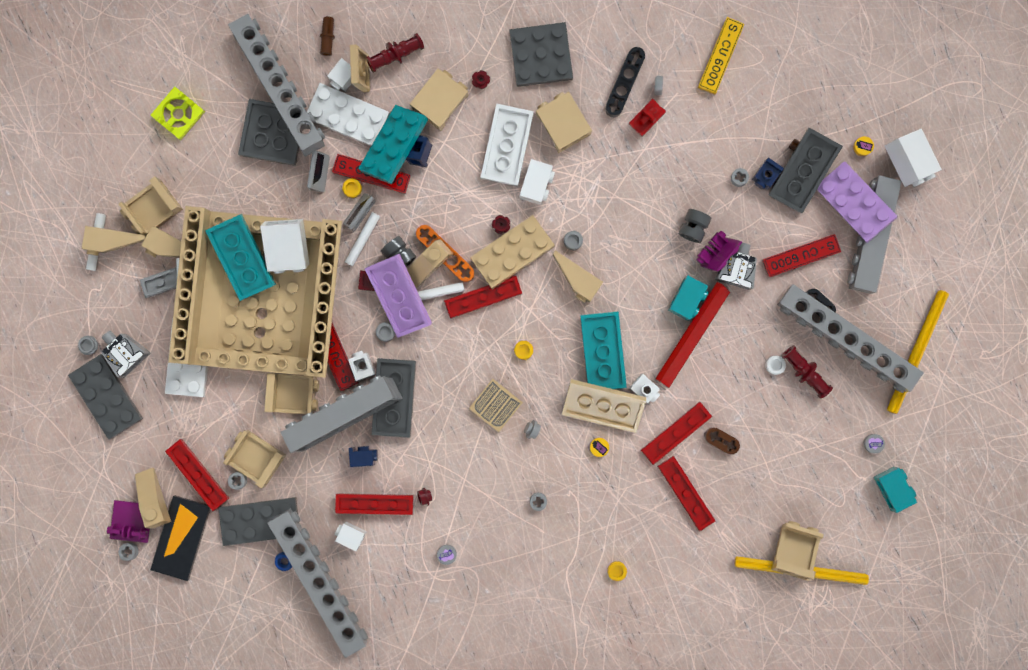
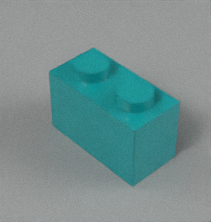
M687 275L668 311L687 321L691 320L699 312L697 307L700 301L704 302L708 295V291H706L708 285Z
M891 467L873 477L890 511L898 513L918 503L915 499L917 496L916 492L908 485L906 481L908 478L903 469Z

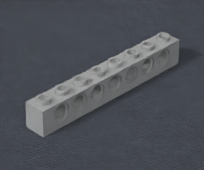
M246 14L229 23L228 26L303 155L306 157L324 147L323 139H325L323 132L320 128H315L314 123L316 121L311 112L307 113L304 108L307 106L301 96L297 97L295 94L297 89L292 81L288 82L286 78L288 74L284 66H279L276 62L279 58L274 50H269L268 45L270 43L265 34L260 35L258 30L261 28L256 19L252 20L249 14ZM249 36H254L253 39L247 40ZM264 51L263 54L256 55L257 52ZM267 67H273L270 71H265ZM277 82H282V84H281L280 86H278V87H275V86H274L275 83H277ZM285 98H292L289 102H283ZM296 113L301 114L298 118H292ZM304 129H310L308 134H302Z
M794 284L789 287L777 304L781 307L779 309L781 312L788 316L791 314L796 317L797 323L804 327L807 325L812 328V333L816 336L827 338L831 346L837 349L840 347L845 351L844 354L853 360L855 358L858 359L862 367L869 371L871 369L878 373L876 375L878 378L885 382L887 380L894 384L893 387L901 393L904 391L911 392L924 374L923 371ZM797 302H801L804 305L803 312L797 311ZM813 313L820 315L819 323H815L812 320ZM829 324L836 326L837 331L835 334H831L828 331ZM846 335L852 337L853 342L851 345L845 343L844 338ZM862 346H866L869 349L867 356L862 355ZM879 357H882L885 360V365L883 367H880L877 364V359ZM895 368L901 370L900 378L894 376Z
M289 508L270 519L267 524L346 658L366 647L367 633L363 628L360 629L357 624L358 618L356 614L350 612L348 608L347 598L344 595L341 596L338 591L339 585L334 578L331 579L325 561L322 562L320 560V552L316 545L311 544L307 529L301 527L299 515L296 511L293 512ZM292 527L295 530V535H288L286 528ZM302 544L305 547V551L298 552L295 545ZM312 561L315 568H307L305 562ZM315 578H322L325 584L317 585ZM328 594L332 595L334 597V601L327 602L324 596ZM340 611L344 617L338 619L334 616V612ZM350 628L353 630V634L346 635L343 630Z

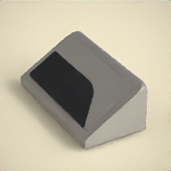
M317 150L312 153L307 187L311 191L324 192L330 156Z
M364 193L343 224L352 231H356L376 200Z

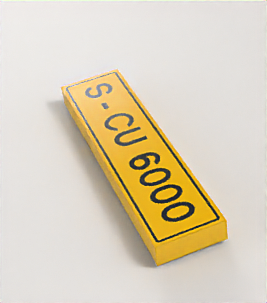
M729 17L726 18L698 88L714 95L717 93L744 23Z

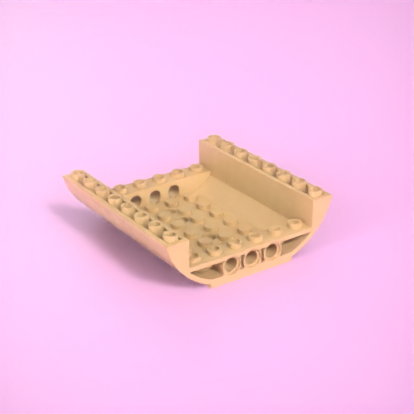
M185 206L168 363L326 378L342 221L322 219V222L303 220L310 263L308 267L302 272L285 270L284 273L275 274L274 271H270L276 285L240 301L205 231L240 214L214 212L203 207ZM242 214L263 257L264 247L260 226L265 221L293 220ZM262 308L267 311V316L264 319H260L257 315L258 311ZM259 327L265 330V335L262 338H258L255 334Z

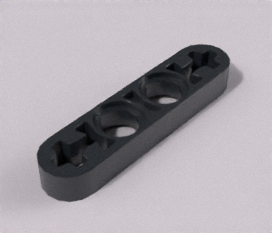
M633 47L629 51L607 101L605 111L610 117H618L628 99L645 59V52L640 47ZM637 52L640 58L637 59L634 66L631 63L634 58L633 55ZM626 69L633 70L634 76L632 78L624 76ZM624 86L627 89V93L623 96L618 95L616 92L617 87ZM618 99L619 102L617 105V109H619V111L615 110V112H611V107H609V105L613 106L615 100Z

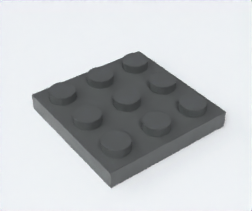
M566 22L509 29L517 87L573 80Z
M249 99L238 155L296 166L299 146L275 105L270 102ZM296 113L292 118H298L301 114Z

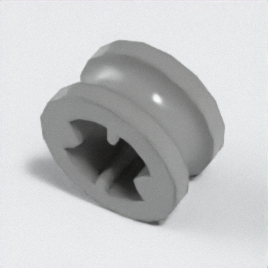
M742 168L736 169L731 175V182L737 187L744 186L749 179L748 172ZM737 173H740L741 176L744 175L743 182L735 179Z
M241 472L232 473L228 478V484L234 490L241 489L247 484V477ZM240 476V477H241L240 482H241L242 484H241V485H240V484L235 485V484H234L235 480H234L233 478H234V477L237 478V477Z
M539 492L534 493L530 498L531 507L536 511L543 510L547 505L546 496ZM536 497H540V500L543 498L544 500L540 507H537V504H533Z
M134 543L123 544L118 551L119 557L124 561L135 559L139 552L138 547ZM130 547L129 550H132V554L127 557L124 550Z

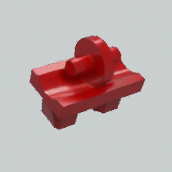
M652 98L629 122V125L643 137L666 113V110Z

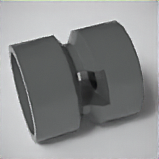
M688 209L685 216L686 223L682 224L678 234L689 241L702 243L705 236L704 229L708 228L712 218L701 211Z
M400 236L392 239L381 249V253L386 259L400 254L406 267L416 259V255L412 250L405 248L406 243Z

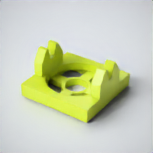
M174 86L151 113V116L178 139L182 140L205 111ZM176 99L184 100L181 106L176 107L169 102ZM189 106L192 110L191 119L186 117V109ZM165 107L171 111V118L167 122L164 118ZM176 109L183 110L182 118H174L173 113ZM176 121H183L186 124L182 127H172Z

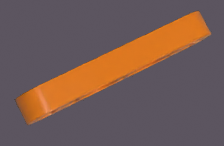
M421 225L418 227L416 236L426 248L430 246L427 245L430 241L426 237L421 238L422 234L420 231L428 229V234L432 239L434 235L437 237L431 241L430 245L435 240L441 239L452 251L453 255L457 257L458 261L453 266L449 265L447 260L443 263L462 282H470L474 278V269L430 226ZM461 262L464 263L461 266L464 270L470 269L469 278L466 276L462 278V272L459 269L457 272L454 271Z

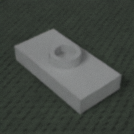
M175 267L140 279L145 298L176 289L177 268Z

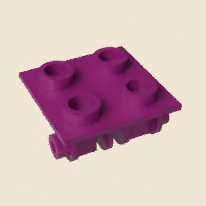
M723 231L716 232L711 239L713 242H708L714 250L705 245L697 255L696 261L701 264V267L718 272L726 266V261L739 250L742 241L727 238Z
M114 500L111 526L107 527V534H110L109 539L148 543L150 528H145L139 503Z

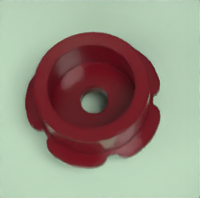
M480 70L472 75V84L476 88L484 89L490 83V76L487 75L486 71Z
M503 215L495 217V220L492 221V228L495 229L496 233L502 234L509 231V218Z
M422 488V490L417 491L421 506L426 504L429 506V501H432L430 490Z

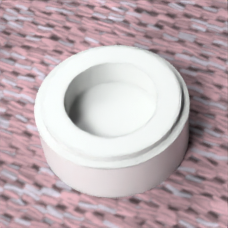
M771 356L767 359L765 367L770 374L778 375L785 370L786 363L780 356Z

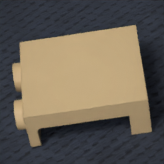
M437 69L412 100L410 106L415 112L425 115L429 123L442 131L446 126L445 122L463 99H467L469 94L468 88L462 82H455L452 79L453 76L446 70L442 72L440 69Z
M561 92L550 103L544 102L537 107L536 116L537 118L539 117L554 142L558 154L590 136L592 133V129L570 92L565 94Z
M156 176L149 180L150 185L130 200L118 204L121 207L120 213L125 219H130L133 223L131 227L137 234L147 236L152 226L159 228L183 210L161 179Z
M267 373L264 412L295 414L313 412L314 414V411L318 409V400H315V394L319 391V380L313 376Z
M249 430L239 432L234 440L236 444L225 453L223 464L230 465L255 481V485L262 489L267 486L286 454Z
M793 521L783 524L771 570L806 581L814 580L816 572L813 569L820 539L823 538L824 534L819 533V530L813 527H807V529L800 527L799 523Z

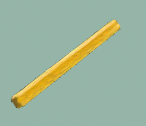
M939 290L908 359V362L917 368L949 296V293ZM895 389L887 411L897 414L907 392L901 393Z
M738 556L735 558L734 564L738 568L780 573L771 570L773 561ZM814 567L813 569L816 572L815 578L862 585L869 583V575L819 567Z

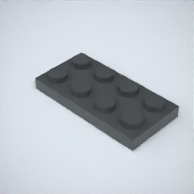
M808 127L768 195L803 213L843 146Z
M103 354L98 355L68 375L108 440L143 419Z
M377 358L376 376L393 378L402 399L373 414L372 435L411 437L416 361Z
M296 497L218 507L223 546L276 539L267 523L270 519L289 508L298 514ZM287 527L286 533L288 535H295V530L292 527Z

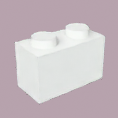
M531 159L519 198L539 205L542 204V201H546L550 191L546 189L548 182L552 183L555 172L552 171L553 166Z

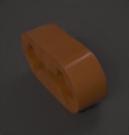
M713 427L705 432V440L727 454H735L739 451V441L724 431ZM716 431V435L720 437L721 440L718 441L714 439L713 441H711V436H709L710 432L714 433ZM724 440L730 443L733 440L735 448L728 451V446L723 444Z

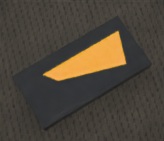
M173 496L168 511L171 522L164 524L151 571L185 581L189 580L211 510L208 505L180 496Z

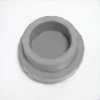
M84 336L79 340L78 348L81 353L91 355L97 351L98 342L92 336Z
M533 420L531 423H527L524 429L526 438L535 439L538 436L541 425L537 424V421Z

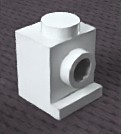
M363 351L352 354L353 358L348 359L356 381L376 375L368 353L363 354ZM360 362H364L366 364L364 369H360Z
M641 374L629 388L636 395L646 397L647 404L650 401L654 403L660 396L658 393L660 388L644 374ZM646 386L650 388V392L648 394L644 393L643 391L644 387Z

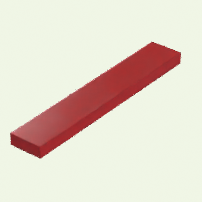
M719 282L715 284L699 309L698 314L694 317L658 373L656 380L667 388H670L730 294V291Z

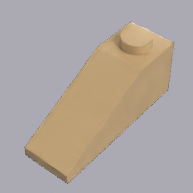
M85 226L81 249L86 250V254L99 256V253H107L141 243L146 236Z
M152 226L141 244L142 247L146 248L145 252L155 258L157 255L180 258L181 241Z
M441 239L435 240L407 269L415 288L419 287L453 255L452 251Z
M555 250L553 257L573 292L577 294L575 297L583 303L586 301L590 303L603 281Z
M150 468L135 474L139 510L145 528L154 529L170 523L171 519L155 469Z

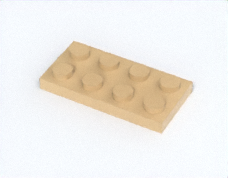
M532 215L477 252L470 259L493 290L553 249L555 245L534 215Z
M571 379L562 415L637 433L646 397Z

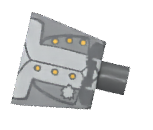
M742 243L737 253L726 261V266L718 271L715 280L747 290L753 289L757 258L748 255L751 245Z
M108 331L102 336V339L108 345L102 350V354L118 378H125L151 354L150 351L127 334L121 333L116 337L112 331Z

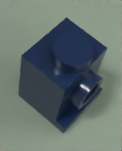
M419 135L406 158L410 165L427 168V160L433 146L427 137Z
M768 157L752 180L755 181L754 184L758 188L768 190L784 168ZM767 171L771 174V177H766L765 172Z
M361 446L355 451V447H350V467L374 466L375 461H378V450H369V446Z

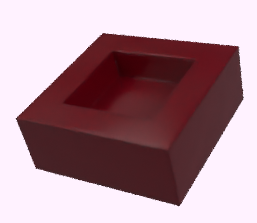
M360 270L358 289L375 291L366 271Z

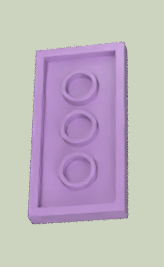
M845 161L824 178L817 189L866 243L871 241L898 218Z
M400 254L365 268L397 338L432 324Z

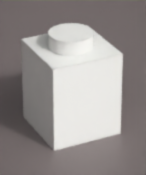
M342 58L328 74V78L331 81L329 84L338 91L342 89L346 92L351 85V66Z
M345 522L343 526H338L335 532L337 536L335 541L357 551L367 531Z

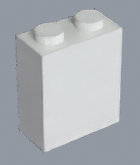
M922 128L885 145L904 187L911 184L913 187L936 177L935 173L942 170Z
M303 219L265 221L260 226L267 272L274 271L275 274L284 273L285 270L302 272L308 267L310 263Z

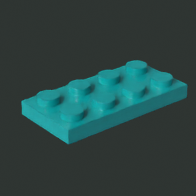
M395 105L358 169L362 173L392 184L426 125L428 118L420 113Z
M242 214L205 230L240 301L276 285L271 273L267 272L264 258Z
M619 311L580 315L587 383L610 389L627 388Z

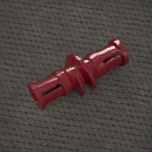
M416 33L414 37L403 40L398 44L393 41V45L390 42L386 43V49L372 57L367 56L366 61L374 73L376 69L384 65L387 66L395 60L402 64L403 56H408L418 49H424V44L421 37Z
M795 345L783 352L781 357L786 359L792 365V368L797 371L795 376H802L799 382L803 383L806 381L818 393L817 396L820 399L832 391L833 387L828 385L822 379V376L815 371L817 364L815 362L808 363L798 353Z

